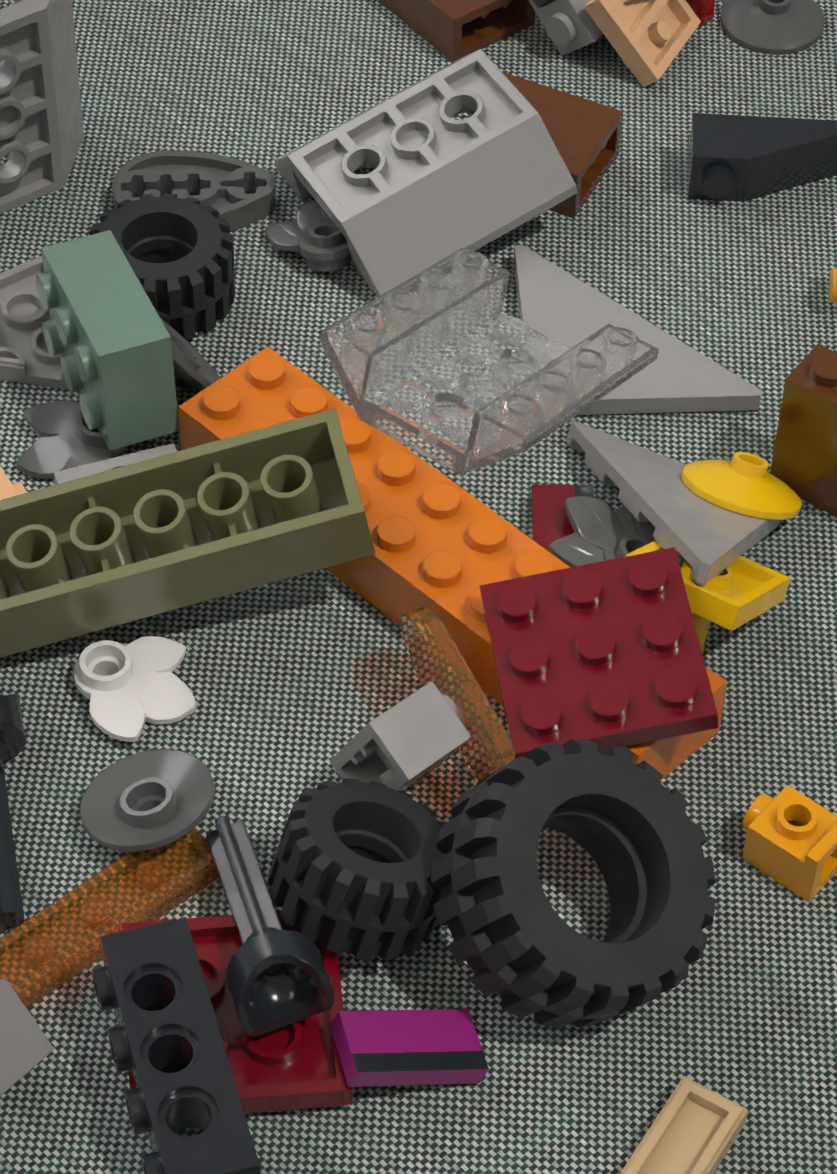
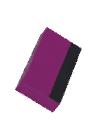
M469 1009L338 1011L330 1025L348 1087L476 1084L481 1082L489 1070Z

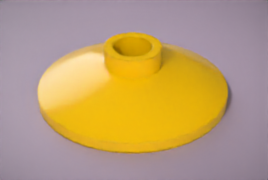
M735 452L732 460L710 459L690 462L684 466L681 474L683 484L695 495L718 507L745 516L767 520H787L796 517L802 506L800 497L787 484L767 472L769 463L765 459L751 453Z

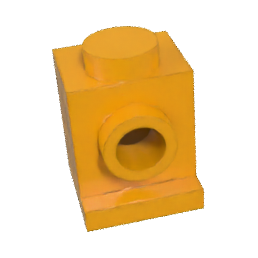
M789 785L775 798L763 793L755 799L743 819L742 826L747 829L742 859L810 902L837 872V816Z

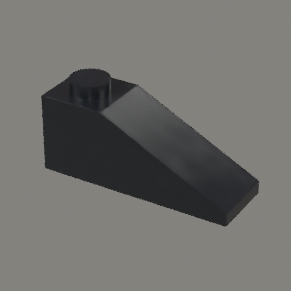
M692 113L688 147V199L744 202L837 175V120Z

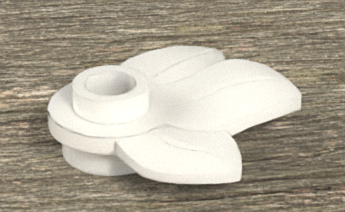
M157 636L140 637L126 646L111 640L98 641L87 646L75 663L74 682L78 691L90 699V717L95 725L112 738L120 741L134 742L140 737L145 721L154 725L172 724L191 715L196 710L195 698L190 689L172 673L184 659L186 646L171 639Z

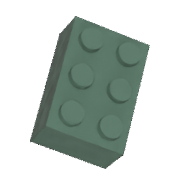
M111 230L41 248L44 273L36 275V284L41 302L45 310H49L50 320L42 322L44 339L51 356H61L62 373L68 390L71 393L80 392V406L87 427L90 430L99 429L110 451L178 432L179 421L171 337Z

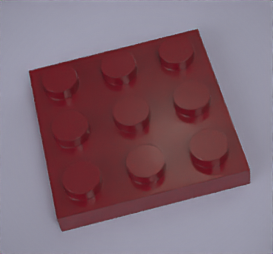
M675 547L479 585L515 759L536 747L550 742L562 745L570 739L591 740L597 744L598 750L607 744L619 748L718 728V713Z
M277 911L283 930L301 932L298 926L288 925L280 916L281 911ZM233 916L186 918L244 1113L352 1105V1087H348L330 1027L338 1011H344L338 954L326 950V945L318 941L314 942L320 950L322 962L334 988V1004L330 1010L254 1037L248 1034L240 1024L232 994L227 986V966L231 956L242 946ZM171 920L122 923V932ZM150 1006L144 1010L157 1011L164 1009L165 1006ZM168 1066L160 1071L174 1073L183 1070L184 1067ZM129 1070V1087L131 1090L135 1089L131 1071Z

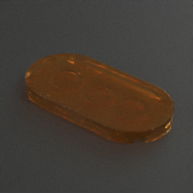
M421 607L402 614L401 626L405 643L422 687L433 681L440 693L449 696L461 710L465 728L472 738L463 744L457 752L477 786V782L515 760L514 755H516V751L503 725L439 616L428 607L425 609Z

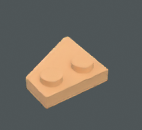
M591 0L584 5L585 10L643 87L659 81L701 23L686 0Z

